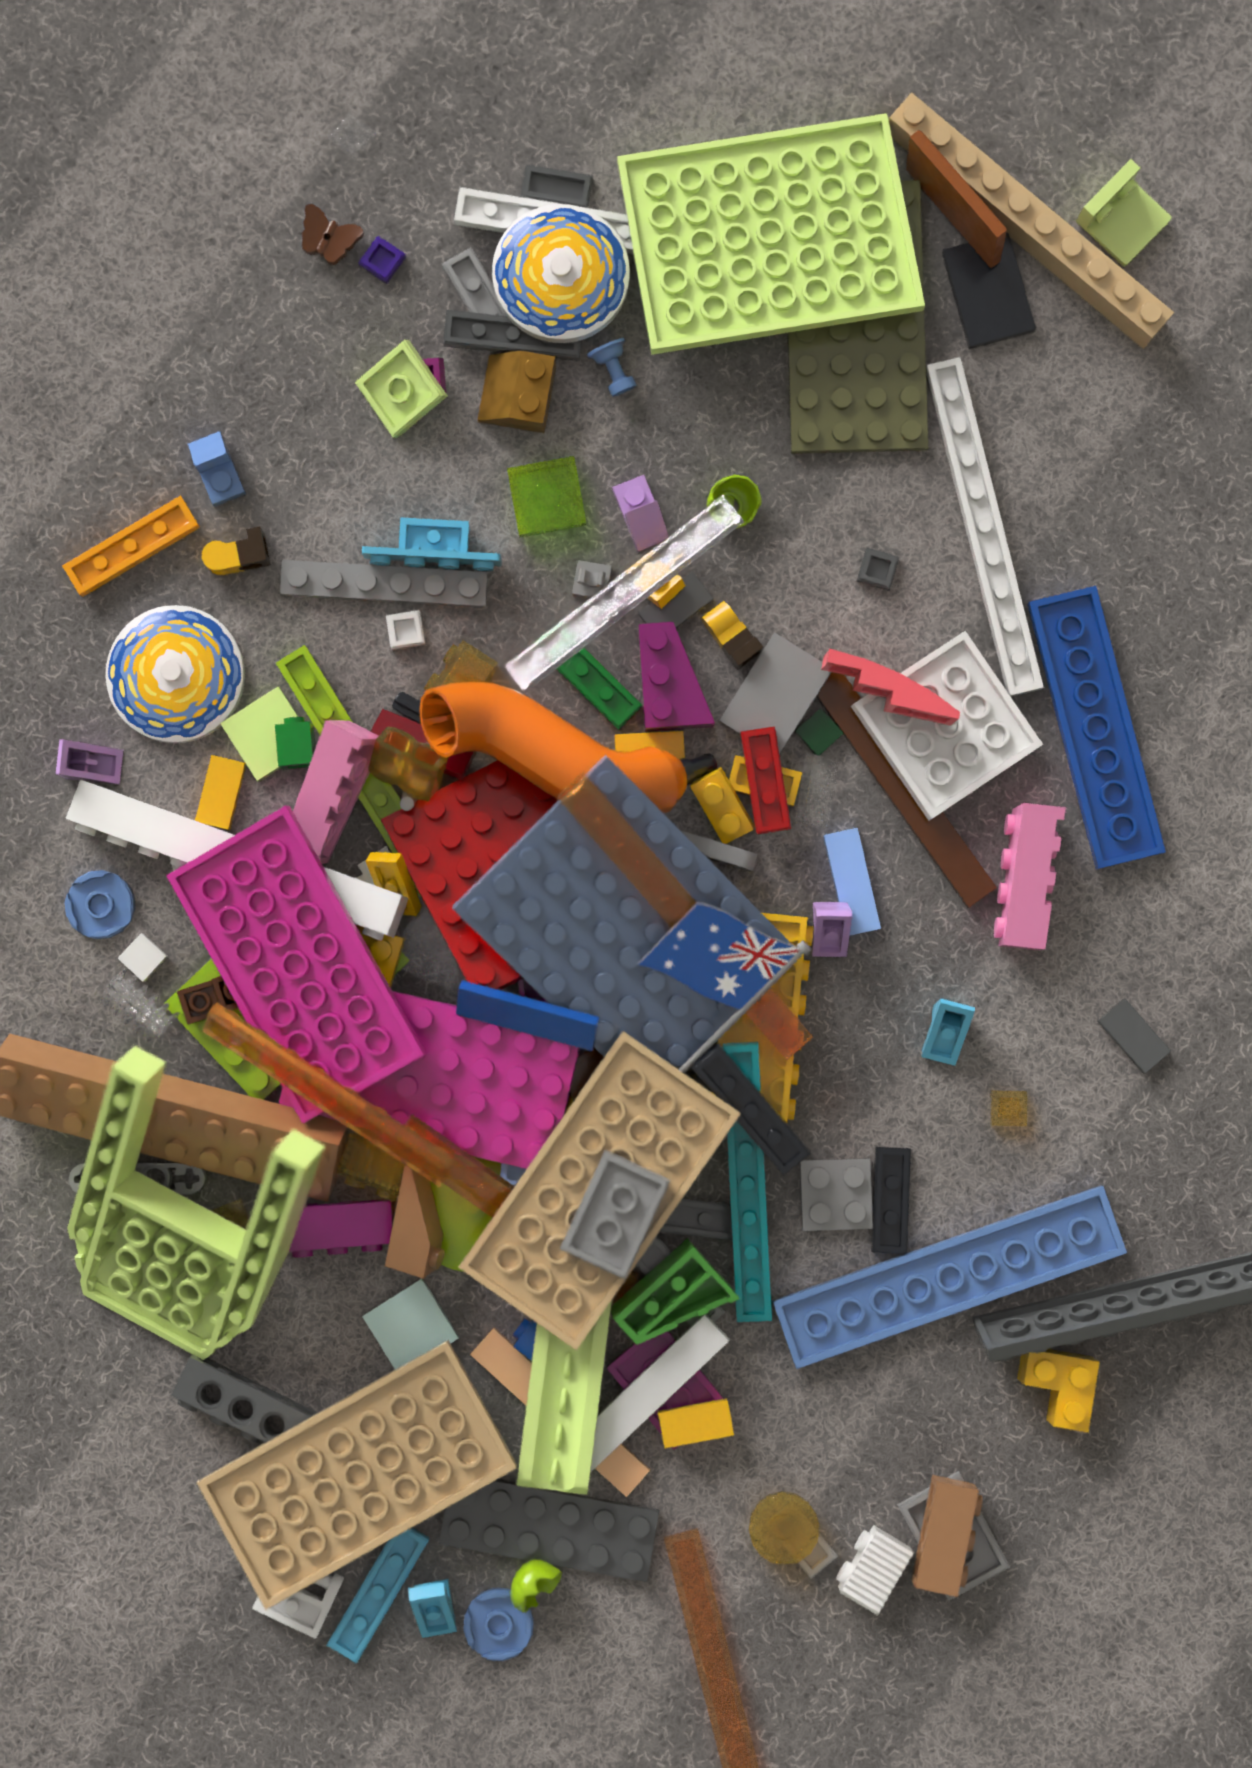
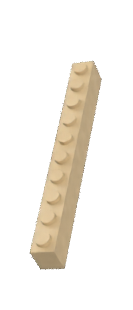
M912 92L889 117L893 140L908 151L909 137L918 130L922 131L1003 223L1011 239L1141 348L1144 349L1174 314L1169 307Z

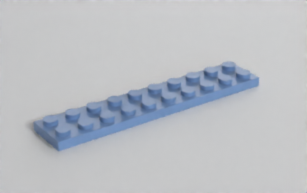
M1100 1185L772 1300L795 1368L798 1369L1126 1254L1127 1251L1104 1186Z

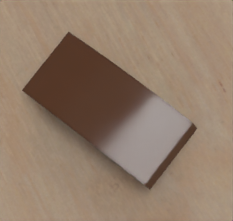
M222 976L177 991L187 1025L239 1008Z

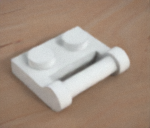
M336 1573L334 1576L328 1574L314 1582V1584L327 1589L323 1598L302 1589L266 1610L259 1597H257L252 1609L316 1639L345 1577Z

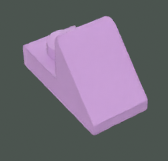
M644 475L612 487L637 552L669 540L657 500H654Z
M814 902L812 957H847L852 922L850 906L846 902Z

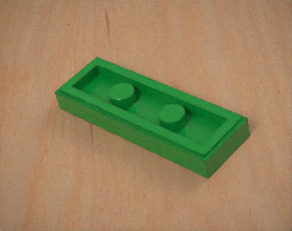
M570 633L545 657L617 730H620L643 707Z

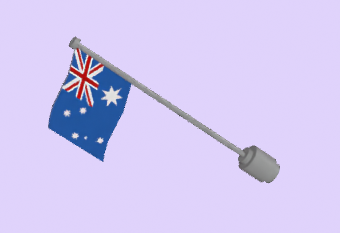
M697 902L642 958L638 965L663 972L704 997L738 1010L678 1070L685 1074L803 954L808 955L812 949L803 940L796 947L764 935L724 910Z

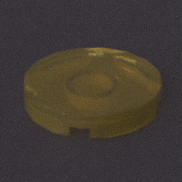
M780 1491L768 1494L756 1504L750 1514L748 1529L752 1545L761 1557L771 1563L794 1564L800 1562L811 1554L818 1542L819 1523L816 1512L806 1499L796 1493Z

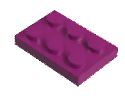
M667 1331L638 1345L634 1342L609 1363L606 1368L621 1387L625 1389L670 1347L676 1339ZM699 1369L648 1419L662 1435L658 1411L724 1399V1397Z

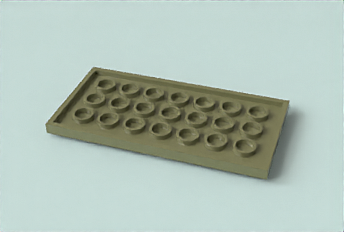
M920 180L901 181L924 297ZM924 311L788 333L791 454L928 450Z

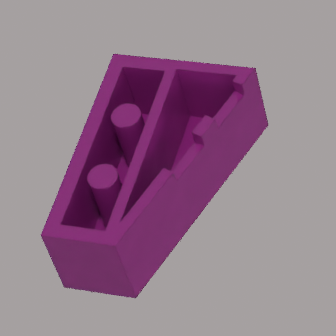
M674 622L638 624L645 732L714 727V719Z
M383 1199L327 1204L307 1203L304 1205L288 1252H292V1257L298 1258L313 1256V1250L327 1249V1255L348 1253V1247L361 1246L362 1252L382 1251V1244L390 1243L392 1232L391 1201Z

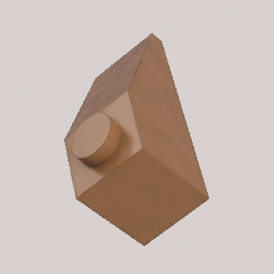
M418 1158L404 1166L385 1267L425 1278L440 1268L444 1258V1249L441 1248L443 1233L425 1160Z

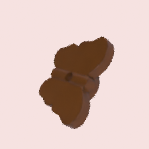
M313 204L305 206V219L303 223L305 230L302 232L303 251L308 255L318 253L320 256H324L325 261L329 265H336L346 256L347 251L352 250L355 244L364 237L363 229L355 224L338 226L335 221L329 222L319 207Z

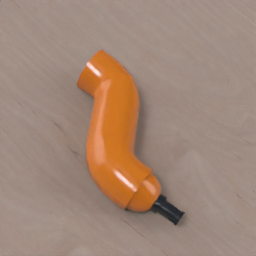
M470 681L434 687L424 692L420 702V721L425 738L438 755L450 757L470 751L488 754L558 801L604 755L608 756L664 814L673 809L686 791L687 785L692 784L694 779L701 778L718 769L717 761L710 753L688 760L686 758L679 759L667 751L659 750L652 746L628 752L609 749L534 699L514 689L495 683Z

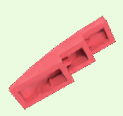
M829 649L823 657L821 670L855 677L852 691L886 698L885 712L949 726L959 719L960 712L931 690L899 672L868 659Z

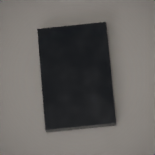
M1009 232L1006 233L1001 261L993 268L987 265L969 243L943 249L942 257L968 349L1035 332V323Z

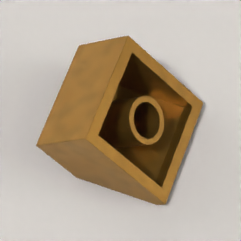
M526 351L489 355L477 422L545 433L556 372L555 356Z

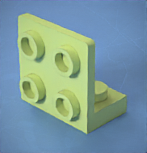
M1132 159L1083 207L1076 220L1122 266H1127L1171 220V215L1137 185L1138 183L1134 179L1141 168Z

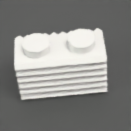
M873 1525L870 1532L864 1530L859 1536L854 1548L858 1552L852 1563L846 1561L837 1575V1580L840 1582L838 1588L841 1594L878 1615L895 1584L898 1582L899 1577L905 1570L906 1565L909 1563L913 1552L908 1545Z

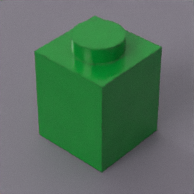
M304 717L284 718V724H275L278 767L282 770L309 768L316 749L314 725L310 721L305 722Z

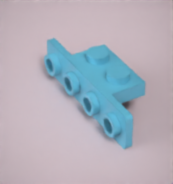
M400 517L399 548L362 546L363 557L370 559V564L388 566L391 560L404 561V565L408 567H425V562L439 563L438 567L443 569H459V564L473 565V569L478 571H493L494 566H502V558L498 553L468 552L469 521Z

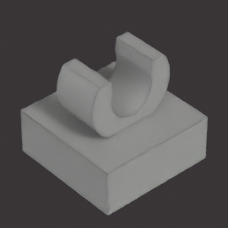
M578 560L572 596L606 601L611 565Z

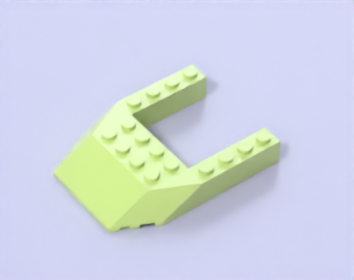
M134 1046L112 1066L67 1227L70 1239H75L78 1251L74 1258L76 1267L81 1274L80 1284L83 1295L204 1360L212 1355L216 1349L223 1347L236 1335L245 1332L254 1324L290 1249L325 1146L294 1129L272 1152L247 1230L135 1171L166 1062Z

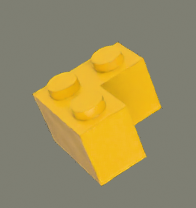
M1048 1349L1042 1353L1031 1352L1022 1354L1017 1379L1023 1385L1051 1390L1046 1420L1053 1427L1089 1432L1100 1362L1092 1356Z

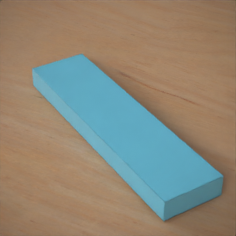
M412 1527L386 1542L329 1639L328 1647L357 1664L430 1539L428 1536Z

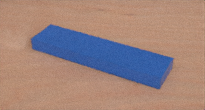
M463 980L458 988L456 1015L578 1048L593 1050L599 1023V1017Z

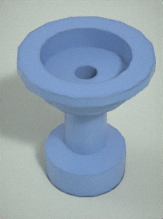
M624 338L608 342L587 354V357L594 359L597 364H606L613 381L608 386L612 397L632 390L637 386L633 376H625L618 357L623 353Z

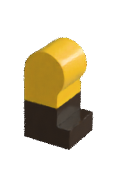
M261 527L246 529L248 539L229 543L222 541L209 542L202 551L204 565L216 575H227L270 566L265 534Z
M722 601L701 617L703 624L736 670H739L762 652V644L751 634L744 623L740 622L737 615L725 601Z

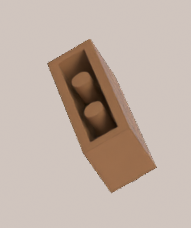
M932 1474L911 1577L915 1588L958 1597L959 1588L965 1587L968 1577V1566L964 1565L967 1551L972 1552L975 1543V1530H971L974 1516L979 1517L982 1508V1495H978L979 1490L974 1483Z

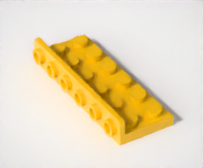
M762 913L793 946L797 947L802 940L808 946H812L813 926L807 925L808 917ZM804 954L717 1042V1045L720 1043L722 1047L723 1043L758 1042L761 1093L786 1122L787 1120H794L796 1099H790L791 1085H798L799 1064H793L794 1050L801 1051L803 1030L797 1029L798 1015H805L806 995H801L800 990L801 981H808L810 960H804Z

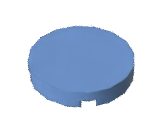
M104 870L90 871L78 877L66 895V916L71 926L84 936L93 939L112 938L123 932L132 921L135 911L134 894L129 884L117 874Z
M492 1588L481 1592L470 1602L464 1616L463 1631L469 1646L481 1654L482 1657L493 1661H505L516 1657L527 1646L533 1635L534 1617L531 1608L524 1613L513 1606L510 1598V1589Z

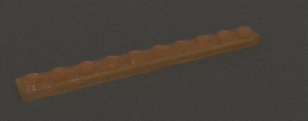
M584 772L556 796L671 928L697 903ZM771 988L745 1012L786 1060L813 1038Z

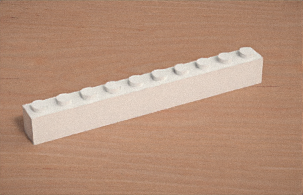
M80 780L66 819L77 823L75 830L94 837L97 830L108 834L106 841L125 848L128 842L140 846L138 853L158 859L160 853L170 856L172 858L169 864L177 867L187 864L234 836L231 833ZM324 867L355 924L364 927L362 934L381 941L384 934L394 938L408 898Z

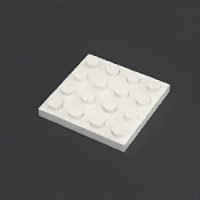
M966 631L901 672L902 675L934 692L960 712L959 719L951 726L885 712L886 698L868 694L851 706L928 821L1043 745Z

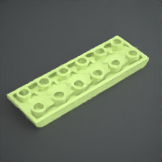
M612 1300L577 1350L537 1323L517 1486L587 1495Z

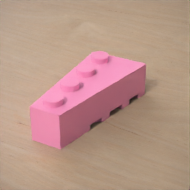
M325 721L293 810L321 864L329 862L385 740L351 721Z
M1022 803L1012 809V814L1006 815L1004 834L1010 835L1008 849L1003 848L1001 855V869H1006L1005 883L999 884L997 903L1003 904L1001 918L996 917L994 924V938H999V946L1039 951L1046 949L1052 907L1051 901L1046 900V893L1051 894L1055 886V867L1050 865L1051 859H1055L1057 851H1060L1062 837L1055 830L1057 819L1064 820L1066 807Z

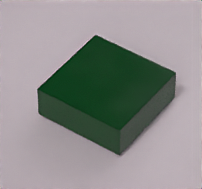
M821 708L795 731V734L817 757L844 734Z

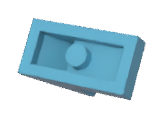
M944 999L937 1001L932 1008V1022L922 1048V1057L955 1066L975 1013V1007Z
M448 1579L417 1584L413 1588H409V1601L422 1638L457 1632Z

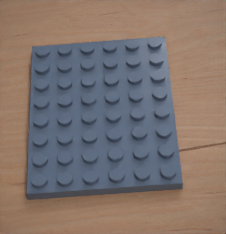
M606 755L452 906L453 910L550 1004L599 1017L594 1047L604 1057L624 1031L677 1069L738 1009L704 997L663 972L638 965L642 958L697 902L724 910L762 934L791 944Z

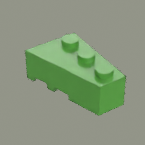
M687 1238L613 1304L610 1313L616 1323L638 1345L678 1327V1324L696 1316L701 1317L709 1313L711 1309L727 1302L732 1303L740 1298L728 1282Z

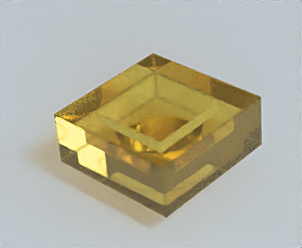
M991 1090L990 1125L1027 1126V1091Z

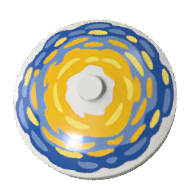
M555 204L539 207L524 214L506 230L494 254L492 265L493 286L500 307L510 321L521 331L546 342L570 343L597 334L617 316L628 292L629 260L621 238L614 228L602 217L582 207Z
M187 606L158 607L133 619L115 639L106 664L107 690L117 713L131 728L140 734L165 743L195 741L210 735L220 728V723L231 717L241 699L245 682L243 656L232 634L213 616Z

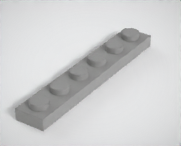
M282 560L280 595L486 608L488 572Z

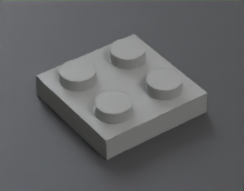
M870 1158L803 1160L800 1162L802 1231L873 1229Z

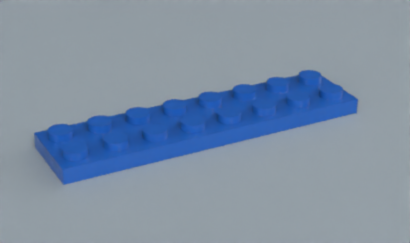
M1092 586L1030 601L1027 606L1096 870L1165 853L1161 831L1097 587Z

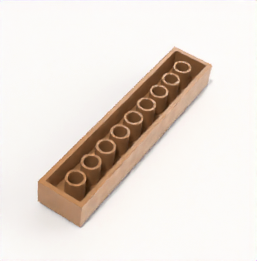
M9 1034L0 1046V1116L92 1140L112 1066L117 1061ZM163 1074L140 1153L262 1185L273 1150L294 1129L325 1146L308 1197L328 1202L338 1179L348 1124L321 1115L302 1124L293 1107Z

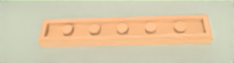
M494 1327L470 1355L527 1406L532 1361L515 1349L514 1345ZM622 1443L595 1468L626 1497L650 1471V1468Z

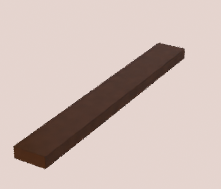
M832 672L817 695V699L844 733L843 735L965 906L967 908L971 907L997 888L943 812L928 821L851 708L855 702L862 698L857 691H852L853 686L845 675Z

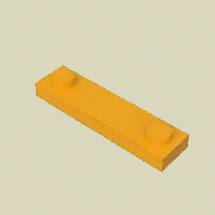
M180 495L62 565L78 594L84 597L199 529L200 526Z

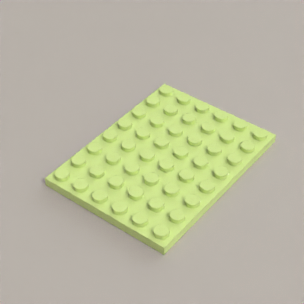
M887 113L617 156L651 355L924 311L925 302Z

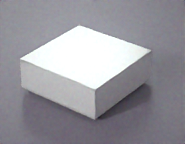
M420 610L386 615L392 651L426 645Z
M141 933L118 959L142 982H145L169 956L144 933Z

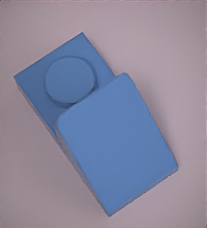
M220 431L188 444L194 466L201 475L214 507L246 494Z

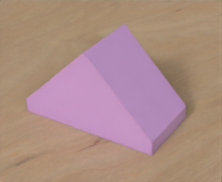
M60 739L56 775L69 780L120 784L123 750Z

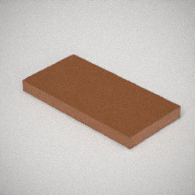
M918 130L909 137L906 170L914 180H920L921 189L987 265L993 268L1001 261L1007 228L927 136Z

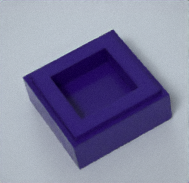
M377 235L358 263L359 266L388 284L405 260L406 254Z

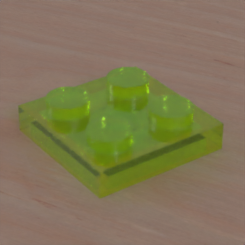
M574 456L507 468L519 538L587 526Z

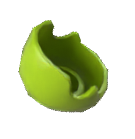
M735 474L722 478L711 488L707 498V511L711 519L720 527L734 530L752 522L762 504L759 488L750 478ZM734 500L738 503V511L735 515H733Z
M541 1559L530 1560L523 1564L516 1572L511 1583L510 1598L513 1606L524 1613L530 1607L537 1608L536 1595L540 1592L551 1594L561 1579L562 1571Z

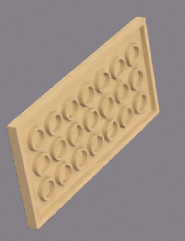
M623 1031L459 1268L577 1350L626 1280L560 1250L605 1149L671 1180L630 1268L629 1275L741 1113Z
M447 1340L200 1479L197 1485L266 1610L517 1468V1463L451 1343Z

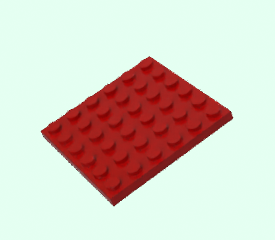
M498 760L465 776L463 780H457L416 801V805L411 810L405 811L400 809L382 818L381 823L397 853H402L410 877L466 981L502 990L520 981L523 977L453 910L452 906L558 800Z

